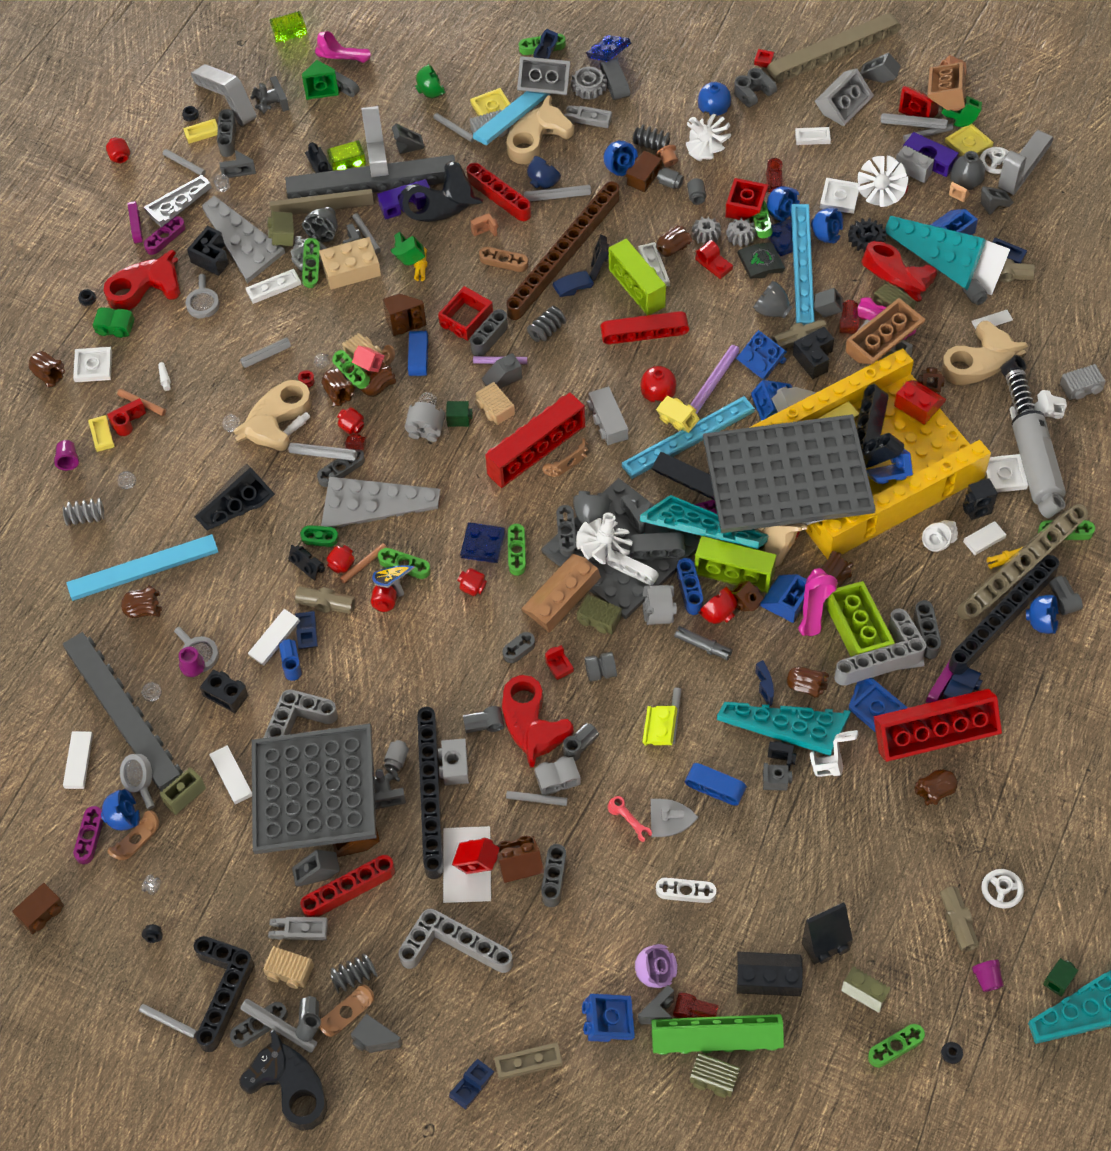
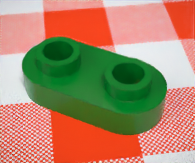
M308 525L300 532L302 542L306 545L332 547L339 540L336 529L332 527Z

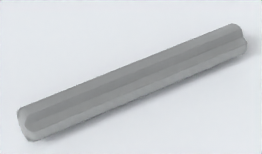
M887 113L881 115V123L944 130L948 127L947 119Z
M582 185L525 191L524 197L529 201L586 196L591 195V186Z
M293 442L288 446L289 453L352 461L356 460L357 451L353 449Z
M245 999L240 1008L242 1011L309 1053H312L317 1046V1041L314 1039L308 1042L300 1040L296 1036V1028L250 999Z

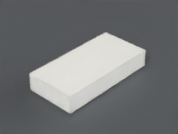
M829 127L795 128L796 145L830 144L831 142Z
M994 521L964 538L963 542L974 555H977L1005 539L1006 534Z

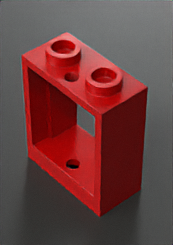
M463 286L438 313L439 325L446 330H450L457 337L468 341L493 312L492 301ZM464 303L479 311L477 316L466 327L451 319Z

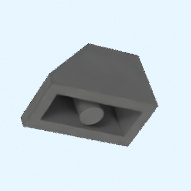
M888 52L864 63L860 74L865 79L885 83L897 78L901 65Z
M513 353L498 359L482 377V381L485 386L495 382L499 389L522 379L521 364Z
M315 850L293 866L295 886L299 887L325 881L338 873L340 868L336 852Z
M368 1014L363 1017L351 1033L352 1044L360 1051L365 1049L369 1053L396 1049L402 1046L401 1037Z

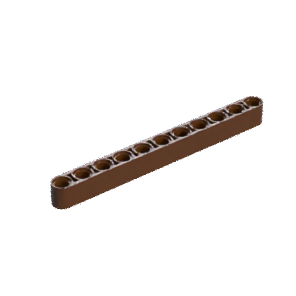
M610 181L602 187L506 302L508 318L518 320L526 313L619 202L618 183Z

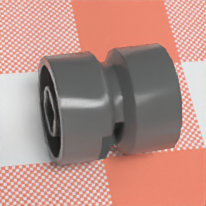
M612 652L603 653L600 655V658L594 655L585 657L589 682L601 680L602 676L606 679L617 677Z

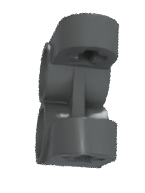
M752 68L748 71L747 76L740 75L735 79L734 95L748 108L758 103V98L754 92L761 90L767 96L777 92L776 83L760 68Z

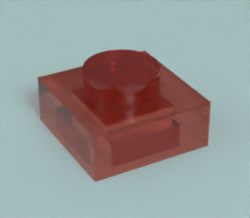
M352 434L345 441V449L364 450L366 445V437L360 434Z

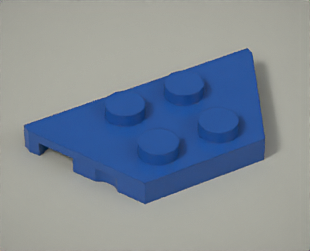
M873 678L857 682L848 710L876 733L873 716L908 707Z

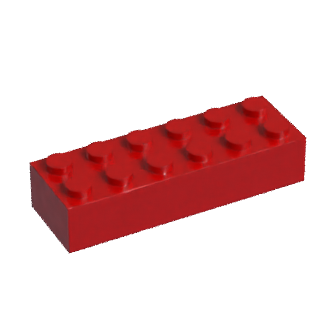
M570 392L565 396H561L552 406L546 407L541 414L533 417L526 425L519 427L515 433L504 438L500 444L487 451L485 454L487 475L499 487H505L585 427V405Z
M990 689L873 716L878 751L886 762L1002 734L998 699Z

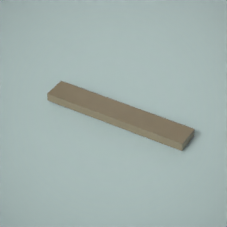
M372 189L269 201L270 209L273 212H287L295 215L310 213L315 209L331 207L335 210L374 205Z

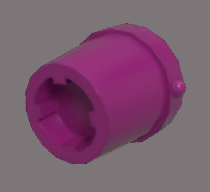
M69 440L60 441L56 445L54 463L58 469L68 471L76 468L79 464L75 445Z
M191 646L180 650L178 657L181 673L187 677L200 675L205 668L203 657Z
M998 959L986 961L972 967L973 973L976 975L983 992L993 991L1004 986L1000 970L1001 965Z

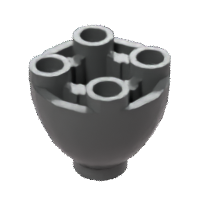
M968 151L959 157L951 169L950 179L967 190L977 187L985 179V166L974 151Z
M331 207L315 209L305 217L302 227L310 238L317 237L318 242H329L333 240L338 229L336 213Z
M772 280L753 308L764 316L785 318L792 309V306H790L788 296L782 286Z
M579 491L578 495L573 497L574 510L582 525L584 522L589 524L598 518H601L602 522L603 515L609 511L611 503L609 494L598 493L597 495H590L588 491Z

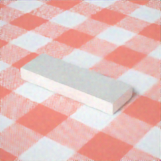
M656 243L638 246L640 255L650 267H654L657 275L666 286H670V280L660 254L656 249Z
M291 269L247 287L246 292L254 304L301 285V281L295 270Z
M284 609L248 652V655L264 666L277 651L279 644L286 640L299 624V618Z
M72 731L63 782L65 789L85 788L93 739L92 732Z
M228 745L210 753L209 755L234 804L252 797V792Z

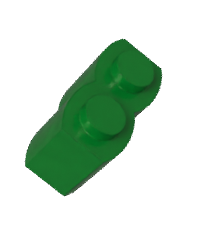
M101 307L97 310L92 326L95 333L101 336L113 334L119 338L130 336L135 318L129 310H114Z

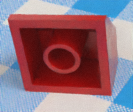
M902 87L899 112L907 116L934 118L938 114L939 104L928 98V95L911 87Z
M734 178L726 202L725 217L740 220L742 217L745 220L760 213L768 184Z
M913 380L907 381L896 393L894 406L925 425L946 402V399L918 381Z

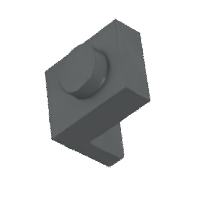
M353 223L346 225L349 239L344 240L343 244L362 239L359 229H355Z

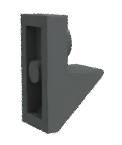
M398 124L392 127L400 154L420 150L425 147L421 134Z
M236 150V160L219 162L223 179L256 174L254 161Z
M983 186L981 189V204L988 214H992L998 206L1010 207L1013 204V200L1005 190Z
M628 494L621 497V508L638 533L644 534L647 523L640 521V515L651 508V502L638 507L637 502L634 499L632 500Z
M669 985L638 1014V1022L640 1024H651V1019H672L663 1009L669 1008L674 1002V990Z

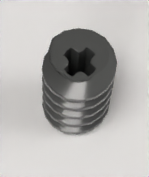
M643 124L641 128H636L633 135V144L645 145L646 148L651 147L652 150L657 149L658 151L664 146L669 145L670 132L666 136H664L663 130L657 134V128L651 132V126L645 130V125Z
M551 306L542 316H539L537 320H534L527 327V331L534 341H546L547 337L552 336V332L555 333L557 328H561V324H565L567 321L559 308Z
M362 954V961L355 957L354 965L349 960L346 961V968L339 964V972L334 968L330 969V976L338 995L340 987L345 992L347 991V984L355 988V980L363 984V977L370 981L371 973L378 977L371 959L366 954Z

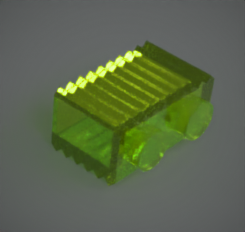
M300 11L269 20L276 43L285 42L295 37L299 38L307 34L306 24Z
M359 140L327 149L328 159L333 171L360 167L366 164L365 154Z

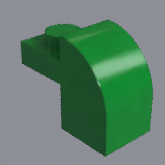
M966 96L965 108L952 111L942 107L941 113L947 118H954V126L965 127L977 119L982 110V102Z
M401 232L394 235L395 247L391 249V252L404 265L415 264L425 257L423 245L414 236L406 239Z

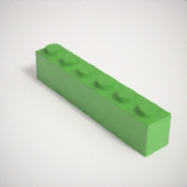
M781 1014L651 1019L653 1053L662 1055L670 1052L688 1054L695 1051L710 1053L721 1050L732 1052L734 1050L755 1051L756 1049L777 1050L778 1048H784Z

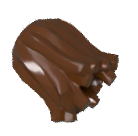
M675 225L659 237L656 249L660 255L669 257L677 251L687 248L690 242H693V239L686 232L684 226Z
M39 351L30 357L29 369L46 384L47 388L56 386L59 379H63L65 370L64 363L61 360H55L43 351Z
M382 361L379 372L366 370L365 372L370 377V382L361 391L367 396L374 397L379 395L389 385L396 384L395 374L392 373L391 366L386 367V364Z
M338 368L329 369L323 374L321 383L329 398H331L332 406H342L346 401H351V397L355 394V387Z
M832 551L828 560L820 568L826 574L837 579V588H839L847 578L852 577L851 568L854 564L852 562L848 563L841 558L842 554L840 552Z
M151 585L142 590L127 592L121 601L123 613L130 618L151 615L160 617L162 606H157L159 604L157 596H160V592Z
M794 667L788 673L787 685L791 690L818 698L824 693V690H827L828 683L826 682L829 674L805 667Z
M944 769L935 770L927 777L920 778L915 783V794L923 797L927 806L929 804L937 805L942 798L956 792L958 781L951 771Z

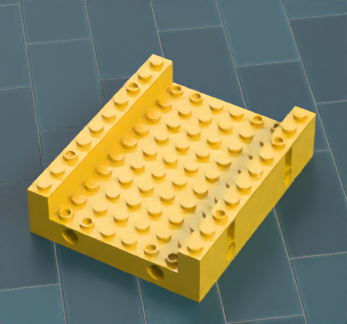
M903 348L751 426L758 427L818 419L848 401L860 413L864 391L870 384H876L889 395L881 435L891 433L904 443V449L911 454L913 475L907 476L904 480L891 479L885 484H878L868 477L876 509L873 514L827 519L808 524L805 531L827 560L832 551L844 554L967 488L969 484L976 483L985 478L991 452L981 440L970 444L940 408L923 425L894 406L896 393L907 381L916 380L911 374L914 361ZM890 460L866 468V470L892 465Z

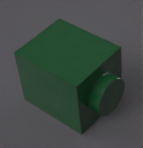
M447 401V427H469V420L473 419V408H469V401Z
M1060 958L1046 977L1043 985L1062 997L1079 970L1070 961H1064Z

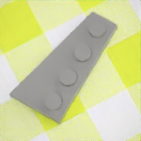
M201 175L144 207L145 212L160 227H163L211 189V184Z

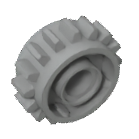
M583 67L575 71V75H572L571 87L572 91L576 92V96L583 99H595L603 95V91H606L607 79L606 75L602 74V70L595 67Z

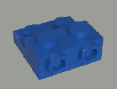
M590 994L583 1001L582 1013L586 1014L587 1018L583 1031L585 1035H588V1041L609 1042L611 1039L632 1040L635 1038L631 996Z

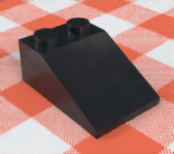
M844 902L806 920L802 945L814 965L819 962L820 964L826 963L832 958L831 956L838 953L842 955L850 950L853 938Z

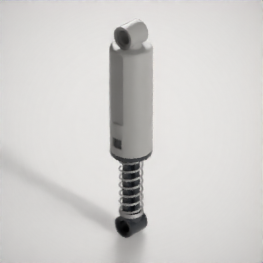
M1014 355L1000 367L1002 374L1007 380L1017 415L1011 424L1032 500L1038 505L1039 511L1044 517L1051 518L1065 508L1066 505L1063 498L1065 497L1066 490L1044 413L1033 409L1035 405L1032 403L1033 398L1030 397L1031 392L1028 391L1030 388L1027 385L1028 380L1025 379L1026 363L1020 356Z

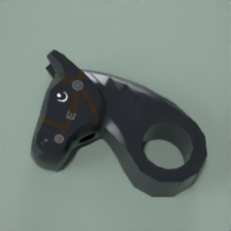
M271 1030V1043L258 1053L250 1066L241 1075L239 1085L247 1094H253L261 1087L280 1084L282 1112L289 1124L301 1131L314 1129L323 1122L327 1113V1102L320 1078L311 1064L300 1053L283 1044L276 1031ZM302 1096L315 1098L316 1107L310 1115L299 1117L292 1113L293 1104L298 1098Z

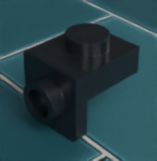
M781 741L769 743L768 758L786 760L788 771H790L791 765H795L797 753H793L794 745L785 744Z

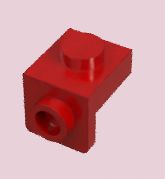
M562 645L552 647L545 653V663L556 680L574 672L573 666L564 654Z

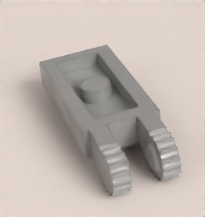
M569 105L566 108L567 113L564 114L572 123L576 122L603 128H609L612 119L611 111L584 106Z
M328 918L270 919V926L285 927L284 931H270L268 933L270 939L327 940Z

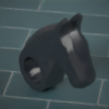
M450 161L444 166L446 179L442 190L431 189L419 184L408 185L401 191L399 205L405 215L411 219L434 222L450 218L466 209L469 205L482 204L483 199L474 196L472 186L461 165L456 161ZM417 192H422L426 198L425 206L422 210L411 211L409 208L410 197Z

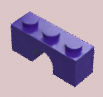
M915 132L911 134L903 147H910L916 150V152L918 151L922 155L924 154L934 159L932 171L945 177L950 174L953 164L958 159V152Z
M426 179L408 184H419L430 188ZM408 185L377 194L378 203L385 220L401 215L399 197L401 191ZM417 192L410 197L409 202L414 203L419 210L425 206L426 198L422 192Z

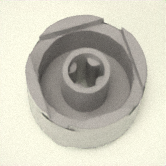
M416 402L415 406L411 404L405 422V430L409 433L408 436L412 439L422 437L431 442H436L437 438L441 435L445 412L441 408L440 411L435 409L436 405L427 402Z
M673 585L644 586L643 597L646 598L645 603H642L643 616L647 625L673 623V614L677 613L676 603H673L672 597H674Z

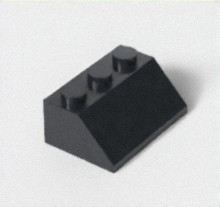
M737 951L736 994L801 997L803 979L801 954Z

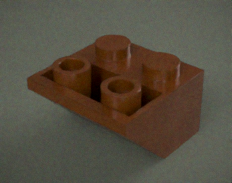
M400 293L383 299L386 321L393 336L401 335L427 325L422 300Z
M521 836L518 840H505L496 845L500 848L497 861L504 883L544 873L540 851L534 836Z

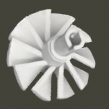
M715 114L708 119V125L704 124L703 118L700 121L695 117L688 120L687 126L691 128L690 141L686 142L689 154L698 161L713 159V153L724 150L725 147L722 146V143L731 137L730 133L719 135L730 127L728 122L725 126L719 128L721 122L725 119L724 117H720L714 125H712V122L716 116Z
M887 155V168L884 171L885 156H875L872 160L879 168V173L871 161L868 160L861 170L876 176L874 177L859 171V185L874 181L873 183L859 186V192L867 198L866 201L868 203L880 205V207L898 202L905 194L909 180L904 165L900 163L895 171L892 172L899 162Z
M605 513L602 524L601 518L589 524L587 522L583 523L577 532L576 546L577 549L582 550L587 559L593 556L601 564H606V556L608 555L609 560L619 563L621 559L612 549L620 551L623 555H629L630 550L624 549L618 544L632 546V541L616 536L629 534L630 532L620 528L615 531L613 527L618 524L615 521V516L612 513Z

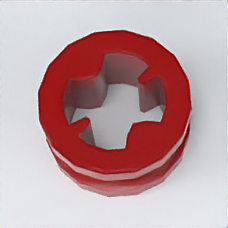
M304 370L298 374L299 381L307 385L308 388L313 386L315 380L314 374L311 371Z

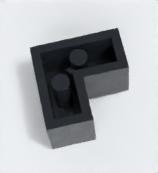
M207 226L187 249L191 263L218 276L229 265L226 251L222 249L225 246L222 232Z
M822 327L794 342L793 356L812 379L828 372L830 359L827 354L833 352L834 338L825 327Z

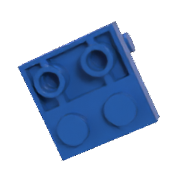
M758 330L736 359L760 378L766 380L779 362L781 364L785 363L786 358L784 355L787 351Z

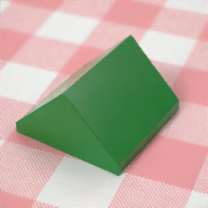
M316 60L302 73L306 100L339 95L335 69Z

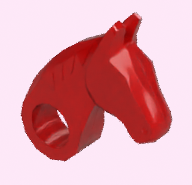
M873 241L868 243L861 261L863 266L877 277L902 288L917 302L922 300L920 294L927 290L937 276L936 268L931 265L906 267L899 251L884 242Z
M170 250L159 259L133 264L108 278L104 283L103 291L110 307L115 310L133 309L138 305L150 287L162 291L169 300L178 298L180 287L174 266L178 262V258H173L176 252ZM130 289L125 295H115L119 290Z
M519 675L511 678L505 684L502 711L509 734L515 743L527 754L530 768H534L536 757L551 752L562 744L567 737L573 736L574 727L568 719H561L556 722L540 720L539 715L543 704L541 685L532 676ZM519 691H529L534 695L533 699L527 703H519L512 698Z

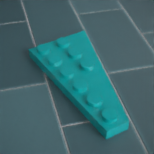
M894 216L889 217L885 228L888 236L968 290L986 243L984 238Z
M672 495L640 515L641 522L757 549L768 540L767 534L755 529L721 533L718 514Z
M724 702L717 714V720L831 756L834 751L833 742L835 736L843 732L850 718L851 711L844 710L843 713L833 712V709H825V712L814 711L812 708L780 706V708H769V705L762 704V707H753L749 703Z
M1111 970L1083 986L1071 996L1064 998L1052 1008L1050 1007L1031 1019L1028 1025L1035 1044L1110 1027Z

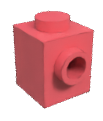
M358 345L354 352L352 363L368 371L379 372L385 355L369 347Z

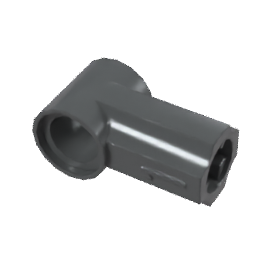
M1061 575L1050 581L1049 585L1057 598L1058 609L1062 615L1083 609L1081 597L1078 593L1073 592L1065 576Z
M498 706L488 707L483 712L463 715L466 733L481 730L497 732L504 728L502 711Z
M586 723L573 736H569L564 740L563 755L573 757L574 761L578 760L581 757V753L599 737V732L592 724Z
M312 996L300 1000L299 1023L295 1031L296 1036L300 1040L308 1042L313 1039L321 1025L319 1002L316 1000V997Z

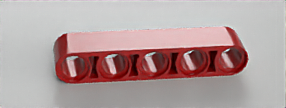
M471 163L467 166V179L474 188L517 220L524 222L531 218V204L528 199L480 164Z
M678 311L608 320L601 323L600 329L603 343L618 344L685 335L689 332V325L686 313Z
M388 855L378 856L305 895L300 902L304 916L320 917L391 879L395 874L392 858ZM383 865H389V868L386 870L380 869ZM364 875H371L367 880L362 879ZM348 884L353 885L351 889H343ZM327 895H334L332 899H325ZM311 904L316 905L311 910L306 909Z

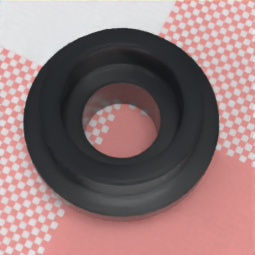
M187 106L183 109L182 116L184 120L191 122L199 117V112L194 106Z
M89 289L82 290L78 297L79 303L83 306L92 305L96 301L95 293Z
M147 925L142 931V937L149 943L159 942L163 938L162 929L158 925Z
M948 1042L942 1047L941 1056L945 1062L957 1064L962 1060L963 1049L955 1042ZM949 1050H955L956 1055H950Z

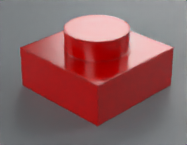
M758 49L754 65L767 68L773 61L774 52Z

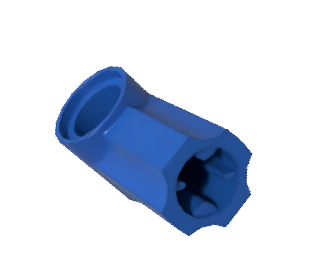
M290 639L283 640L279 644L284 675L288 680L295 681L302 675L296 641Z

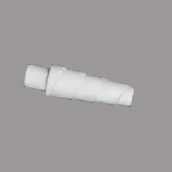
M160 362L158 364L160 383L165 391H169L171 389L170 377L165 364Z
M307 412L301 416L299 415L283 432L288 436L291 435L298 428L306 424L310 415Z

